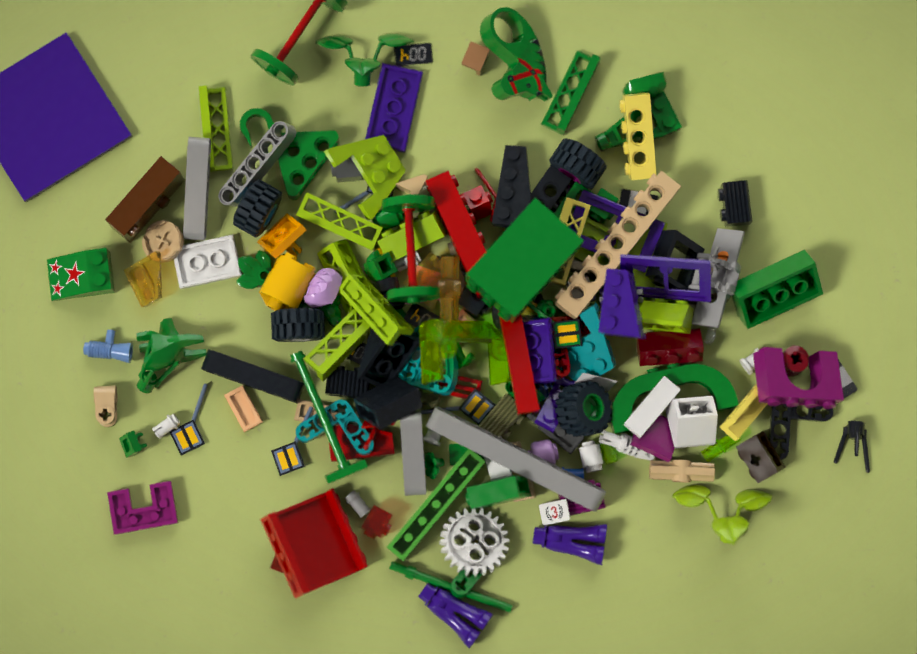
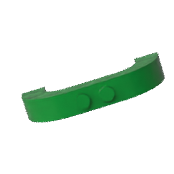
M680 363L668 365L666 370L660 371L659 367L646 370L647 374L633 378L617 393L611 406L612 414H610V417L612 419L610 423L612 433L620 434L630 431L623 424L632 415L634 401L640 395L651 392L664 376L676 386L695 383L705 387L713 396L716 411L737 407L739 404L737 395L730 381L721 372L706 365L689 364L680 366Z

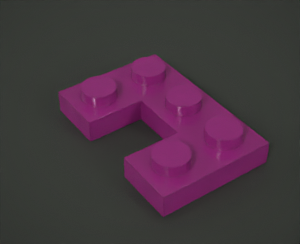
M172 482L150 484L153 506L137 509L132 508L129 489L107 492L114 535L178 524Z

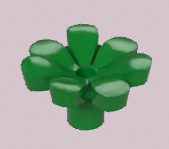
M433 452L424 453V466L427 468L425 473L427 477L433 480L437 478V474L440 473L439 467L444 466L445 461L443 458H435Z

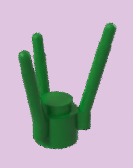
M149 340L144 359L151 353V340ZM176 361L158 379L153 370L146 372L143 363L138 375L140 379L137 383V388L143 393H151L154 387L158 388L161 382L179 365V362Z

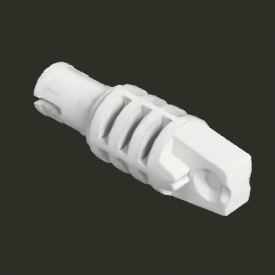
M606 430L601 432L604 435L600 434L599 443L615 447L620 453L646 460H654L655 456L630 445L633 436L627 434L617 435Z

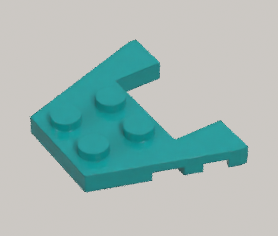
M597 303L579 314L591 333L582 337V346L567 348L570 362L568 376L574 381L582 373L601 376L617 365L609 340H607L606 335L598 333L600 323L598 312L600 310ZM554 343V352L559 354L560 349H555Z

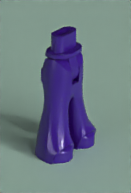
M607 524L589 527L559 525L545 526L544 528L535 527L533 544L542 545V548L545 547L555 552L575 555L594 564L602 565L604 546L579 544L572 542V540L605 544Z
M429 583L426 584L418 596L425 602L424 605L457 633L469 649L481 632L463 621L454 612L461 614L481 630L485 628L493 616L492 613L471 606L451 593L440 589L438 586L434 588Z

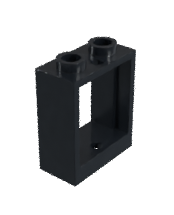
M662 230L653 257L670 258L673 249L676 248L686 255L685 259L698 260L696 258L697 254L704 253L705 249L677 230ZM649 266L645 276L650 278L654 285L664 287V274L661 273L660 267ZM681 269L677 281L668 276L669 289L688 290L689 285L692 284L695 269Z

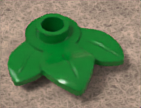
M259 250L255 258L251 256L240 257L238 265L244 274L237 279L236 283L245 289H254L259 285L262 286L265 280L261 278V274L264 272L269 274L272 269L269 255Z

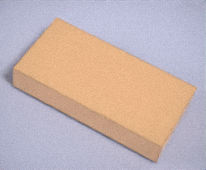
M243 385L224 395L244 433L263 423Z

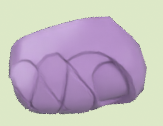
M324 268L319 270L310 281L307 293L304 296L307 305L311 308H319L332 304L341 286L342 276L334 269Z

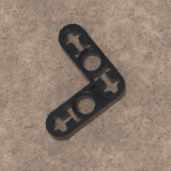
M783 404V407L787 410L782 413V418H786V421H774L775 417L779 418V410H776V407L779 405L771 406L769 440L775 449L777 448L778 441L773 442V438L777 440L785 439V443L780 442V449L784 450V453H781L779 456L780 459L786 458L789 452L791 420L826 422L832 418L833 408L825 409L829 414L825 415L824 418H822L820 413H814V418H812V408H807V415L802 417L797 414L796 409L798 406L787 407L786 404ZM823 406L814 407V410H821ZM782 424L786 430L785 434L782 436L775 434V425Z

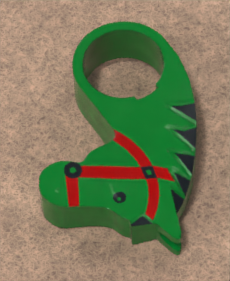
M509 7L499 8L486 16L480 25L482 41L508 65V70L504 73L503 78L492 85L493 95L499 100H506L515 96L527 98L529 101L535 97L543 101L552 98L553 95L546 84V67L542 49L532 27L526 19ZM495 18L502 19L509 25L512 31L513 42L507 43L499 38L494 28Z

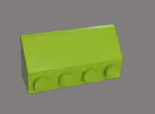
M644 297L643 303L638 302L642 315L643 329L690 334L694 309L688 305V302L675 301V304L667 303L665 299H655L652 302L646 301L647 298Z

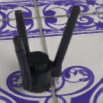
M848 421V427H843V435L834 458V463H838L847 435H849V439L855 440V457L859 455V440H862L865 469L869 473L870 466L865 423L861 421Z

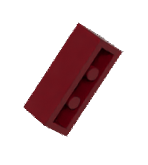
M700 328L691 329L690 334L666 331L645 333L646 340L637 339V353L640 366L703 361L704 345Z

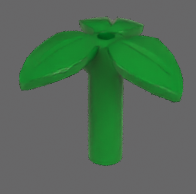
M456 335L448 337L456 353L458 370L475 361V356L471 352L465 357Z

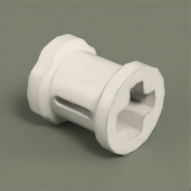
M752 353L745 359L741 358L739 360L749 375L753 374V370H755Z
M428 428L423 441L440 446L441 443L439 441L442 435Z

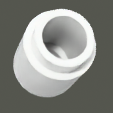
M594 441L582 443L583 447L579 448V453L586 473L602 470V464L604 463L600 445L595 444Z

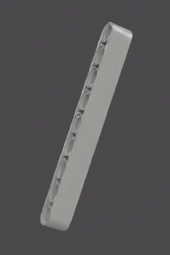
M435 406L426 424L429 429L589 510L597 512L606 494V491L443 408Z

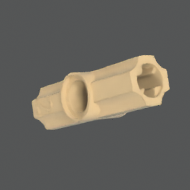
M650 460L649 479L672 480V482L683 483L691 481L714 482V463H696L690 460H673L669 462Z

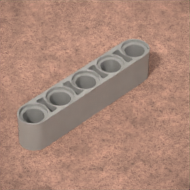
M278 121L270 127L221 188L218 197L222 204L237 207L249 187L266 175L296 137V129L293 125ZM285 127V128H286V133H285V135L282 137V136H281V131H282V129ZM272 143L273 149H272V151L269 153V152H268V147H269V145ZM257 160H259V161H260V165H259V167L256 169V168H255V163H256ZM244 176H246L247 181H246V183L243 185V184H242V179H243ZM231 192H233L234 197H233V199L230 201V200H229V195H230Z
M189 137L184 239H206L211 138Z

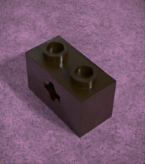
M764 431L736 446L740 459L746 463L751 477L757 483L785 468Z

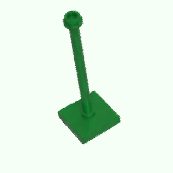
M299 351L290 355L292 358L291 363L296 362L339 463L337 465L338 470L325 475L327 483L330 484L367 468L365 459L350 464L349 460H346L303 358L306 357V354H303V351Z

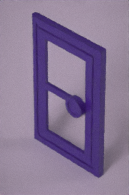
M584 189L579 198L580 202L618 216L616 219L617 224L623 218L620 216L626 209L623 205ZM576 206L572 215L574 220L583 216L584 208ZM637 211L640 216H647ZM655 219L648 228L650 231L639 256H652L665 222ZM574 225L569 226L577 234ZM581 235V238L584 240L581 247L596 253L597 250L594 248L598 241ZM616 239L611 241L612 247L615 246ZM633 265V269L645 273L648 267Z
M620 255L621 270L633 273V265L660 267L661 273L664 274V288L636 286V289H643V295H638V297L711 302V261ZM673 268L699 270V291L669 289L668 274L672 273Z

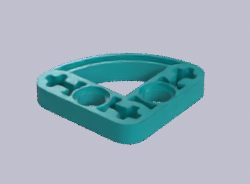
M419 325L414 331L419 336L421 333H426V337H422L423 341L421 344L423 347L419 346L417 350H420V357L417 360H413L411 357L399 374V378L407 381L414 387L441 395H450L454 392L458 379L456 353L450 342L441 333L426 325ZM433 339L443 351L446 362V375L423 368ZM407 373H412L411 377H406ZM426 375H430V383L423 385V378ZM437 382L448 383V386L441 387L437 385Z

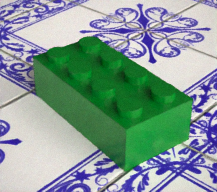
M804 249L739 279L732 299L737 316L746 328L750 329L823 295V290L816 263Z

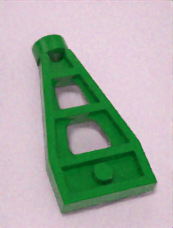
M664 91L650 99L652 117L656 123V127L653 129L654 139L663 138L682 128ZM634 110L631 113V120L636 121L641 116V112ZM624 117L604 133L595 136V141L601 151L623 146V142H626V138H621L618 133L621 121H625ZM635 132V135L632 136L634 142H639L642 139V132Z

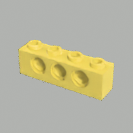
M648 92L623 95V100L619 101L620 112L624 113L625 120L621 121L622 134H626V142H623L624 155L627 154L628 163H625V174L629 175L631 180L650 179L654 173L656 174L650 94ZM634 110L641 112V117L638 121L631 120V113ZM636 131H641L643 134L639 142H634L632 139V135ZM643 152L644 160L636 163L634 161L635 154Z

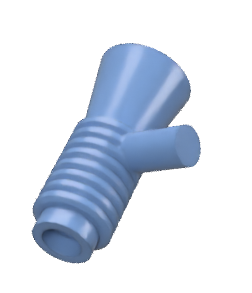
M107 330L105 342H85L83 354L92 358H113L131 363L133 343L113 344L115 331Z

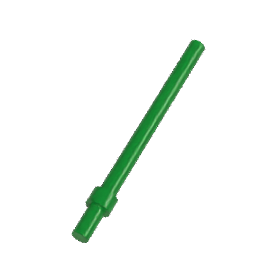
M393 561L391 562L389 569L404 574L408 579L413 580L415 578L450 591L451 582L418 571L416 567L411 565L407 567ZM457 585V591L464 590L462 586ZM470 590L465 596L508 613L511 612L513 606Z

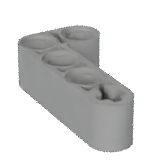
M418 409L400 419L405 496L426 494L421 409Z

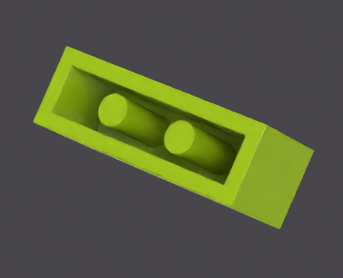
M427 210L418 215L419 219L413 221L415 251L443 238L447 234L437 211L430 213ZM405 221L399 224L400 228L395 231L390 228L382 232V237L377 241L383 254L386 252L390 253L391 262L407 255Z

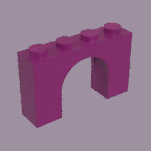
M763 347L753 353L759 403H768L769 406L786 404L787 407L805 405L806 408L823 406L824 409H831L844 400L837 352L817 351L809 356L811 384L808 390L796 387L787 377L782 348Z

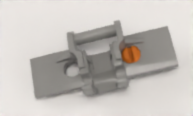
M717 228L711 253L697 254L696 258L698 260L711 261V267H713L711 295L717 293L718 296L717 300L713 303L697 301L692 319L693 325L720 327L726 301L730 298V295H734L741 266L737 263L745 234L744 231ZM695 270L692 284L689 285L688 290L699 291V270Z

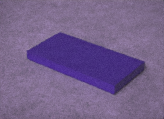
M382 63L365 139L384 135L394 151L405 153L423 76L422 71Z

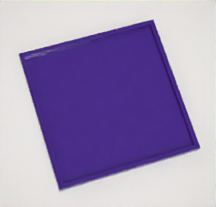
M67 32L0 72V163L25 203L133 137Z

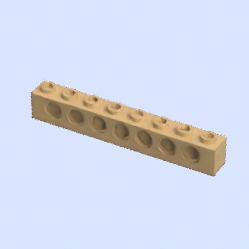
M660 171L658 175L654 173L647 181L648 188L645 191L640 190L634 198L636 203L632 208L626 207L620 215L623 217L620 223L617 224L615 222L608 230L610 234L606 240L601 239L594 249L597 252L593 257L587 256L581 264L584 267L581 272L575 271L568 280L571 283L566 290L562 288L556 295L557 302L555 305L573 320L578 318L579 314L605 284L607 268L617 269L620 265V255H628L679 191L681 186L663 171ZM658 191L661 198L659 200L652 199L650 192ZM637 208H646L648 215L640 216L637 213ZM626 223L633 224L635 231L632 233L626 232L624 225ZM619 240L622 243V248L614 249L611 246V241ZM606 256L609 264L606 266L600 265L598 257ZM587 272H592L595 274L596 280L588 282L584 275ZM576 288L580 289L583 297L576 299L572 296L571 291Z

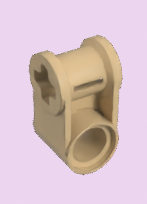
M116 385L94 387L95 416L97 421L104 427H111L117 422L118 396ZM106 412L111 415V417L107 418V421L102 418Z

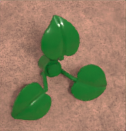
M394 33L380 35L378 37L380 42L373 59L355 58L350 46L353 44V40L346 36H326L317 40L316 44L328 49L346 48L350 58L345 60V64L354 72V85L367 87L371 83V73L381 65L377 61L381 47L384 45L398 47L410 43L414 44V40Z

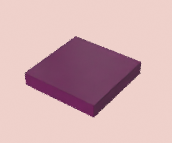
M659 415L640 439L633 434L630 445L669 462L675 448L667 417Z

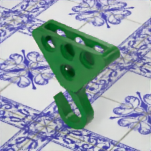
M253 108L246 111L240 120L241 132L251 148L250 133L247 130L248 121L253 117H262L267 122L268 130L274 124L271 115L261 108ZM336 131L296 132L294 140L278 158L286 191L291 200L300 198L328 160L325 153L317 149L319 144L327 143L329 148L339 145V135ZM295 147L300 150L296 156L288 154L291 148ZM310 159L317 162L313 168L305 166L306 162ZM302 176L304 182L301 185L294 184L293 180L295 177Z

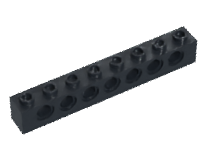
M550 165L532 191L531 202L536 198L554 214L560 206L558 200L562 195L566 197L572 188L570 185L572 179ZM553 188L557 194L550 197L546 195L545 190ZM467 287L456 301V306L466 311L475 319L479 315L483 317L489 308L482 299H476L474 293Z

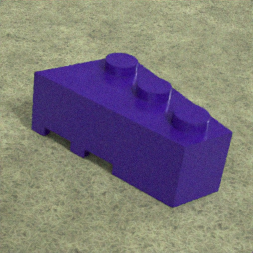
M607 268L598 333L646 340L633 273L627 270Z

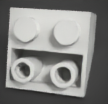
M713 396L678 398L670 402L665 411L674 448L707 446L716 443L718 415Z

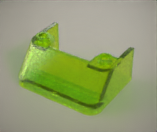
M430 319L422 322L420 325L422 384L444 380L443 359H450L455 356L457 342L488 344L490 386L511 382L503 336L490 322Z

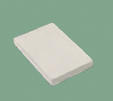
M234 235L183 245L181 252L174 258L180 290L232 279L242 275L238 265L239 258Z

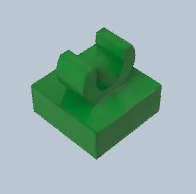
M131 431L119 438L126 458L136 455L147 446V443L139 444L137 439L143 436V433L135 434V431Z

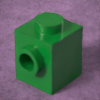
M603 188L597 193L598 196L618 203L619 199ZM592 205L588 212V217L597 223L600 221L604 223L606 219L611 220L614 214Z

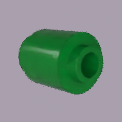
M379 210L371 220L373 223L383 227L382 232L399 225L404 218L402 213H389Z

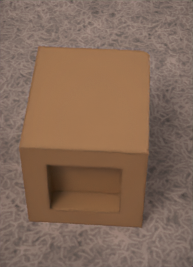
M470 41L462 60V65L475 70L476 75L480 76L489 57L490 49Z

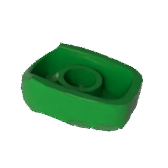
M660 72L630 80L629 83H626L622 93L626 95L648 92L651 99L665 90L667 84L665 74Z

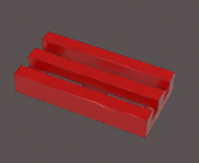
M458 376V381L476 384V389L479 392L481 391V380ZM439 382L438 385L447 387L448 383ZM456 384L455 389H460L469 392H472L475 389L472 387ZM453 392L448 396L467 399L469 395Z

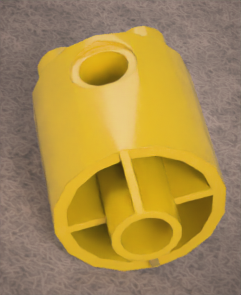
M287 252L278 256L259 291L266 306L274 311L298 308L308 290L310 281L315 276V267L308 263L300 264L296 261L297 257Z

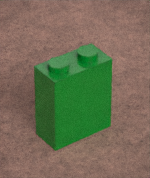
M512 476L467 487V493L465 494L466 502L470 505L471 509L486 508L531 497L528 479L524 476Z

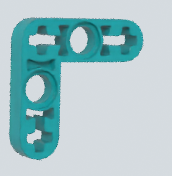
M337 400L324 408L332 427L339 424L360 455H368L373 451V440L366 451L364 448H358L361 446L358 438L353 441L352 438L358 437L362 432L365 434L361 436L364 442L367 441L370 435L365 428H361V421L347 401ZM338 405L346 406V413L344 415L341 413L336 414L335 418L337 420L333 421L328 411L332 410V413L338 411ZM317 413L297 426L296 436L299 441L308 443L325 433L324 428L317 423L319 418ZM314 421L315 427L319 431L315 433L313 429L309 432L310 436L308 438L305 436L301 437V429H310L312 427L310 423ZM350 422H356L359 425L356 433L347 431V425Z

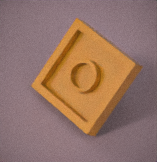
M287 213L257 243L275 259L285 250L297 257L298 255L294 250L300 254L302 248L297 245L295 240L306 229Z

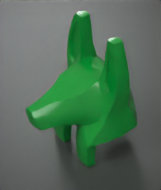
M166 318L160 322L159 333L155 331L137 333V341L151 340V353L143 361L144 367L148 371H159L173 365L176 361L179 363L193 361L207 354L206 349H185L189 345L204 342V337L195 334H179L172 318ZM148 343L139 344L140 353L146 352Z

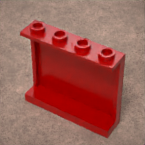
M333 488L278 512H272L260 519L295 599L368 567L366 556L358 545L357 536L352 532L349 518L340 505V498Z

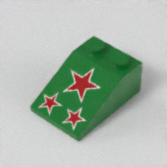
M107 248L85 250L47 259L51 301L115 293L111 255Z

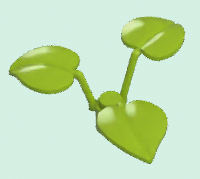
M688 485L677 490L672 496L679 504L687 507H697L706 502L714 517L712 529L720 536L721 542L733 545L749 527L748 521L740 517L741 510L745 508L748 511H757L764 508L772 500V495L764 491L755 489L744 490L735 497L736 503L740 504L737 508L736 516L718 518L711 500L707 498L711 495V491L705 486Z

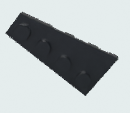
M505 145L492 224L496 227L508 228L531 203L527 148L524 146Z

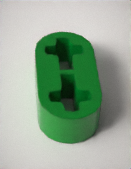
M462 569L450 585L452 595L457 598L465 597L480 579L481 572L478 571L476 577L472 575L469 578L465 576V570ZM464 580L466 582L463 587L464 590L457 591V585H460Z

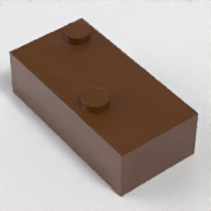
M160 156L105 219L112 229L131 243L160 208L164 209L169 204V198L185 181L181 172Z

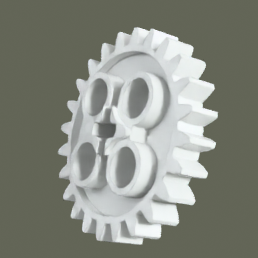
M464 508L463 515L457 511L455 513L456 519L449 517L448 522L450 524H444L443 528L446 531H441L440 536L445 539H441L439 544L445 547L441 549V553H447L444 560H452L450 567L452 568L457 565L458 573L464 569L465 576L470 571H473L474 577L477 576L478 571L485 576L486 569L492 573L494 571L493 565L500 567L501 562L499 560H505L506 556L503 553H507L509 548L504 545L509 543V539L503 537L507 536L508 531H501L504 523L497 524L498 516L493 519L490 518L491 511L484 515L483 508H481L479 513H476L475 509L468 513L467 509ZM476 524L479 530L472 531L468 525ZM460 538L465 544L458 546L454 540ZM491 538L495 544L492 546L487 545L484 539ZM471 540H472V541L478 540V544H477V543L471 544ZM477 553L480 556V559L473 560L471 559L470 554Z

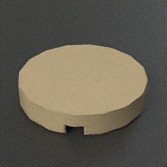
M162 220L154 222L147 228V232L142 238V247L149 258L156 262L164 263L178 256L184 243L183 234L179 227L172 222Z

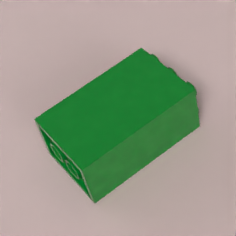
M535 198L468 271L465 278L466 287L474 294L478 292L483 297L482 301L490 308L494 306L499 311L498 315L504 321L508 322L510 320L514 323L577 253L584 240Z

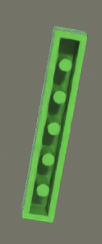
M468 449L390 542L387 549L404 562L484 466L486 461L474 451Z

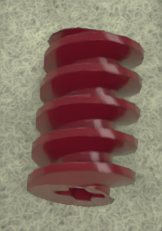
M791 346L783 352L785 371L788 377L798 375L808 367L809 355L803 347Z

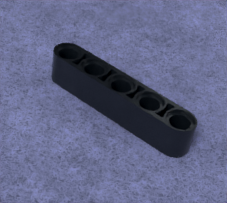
M208 349L201 370L297 404L305 386L303 382L210 349Z

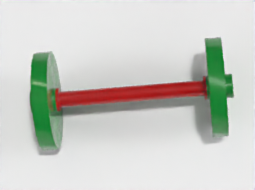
M314 0L276 58L263 50L255 49L251 54V59L270 76L291 86L295 85L299 77L283 61L321 4L335 11L343 12L348 5L347 1Z
M408 194L382 200V211L405 214L409 287L388 290L387 301L419 304L420 302L440 298V288L417 286L413 213L433 209L435 207V199L432 196Z

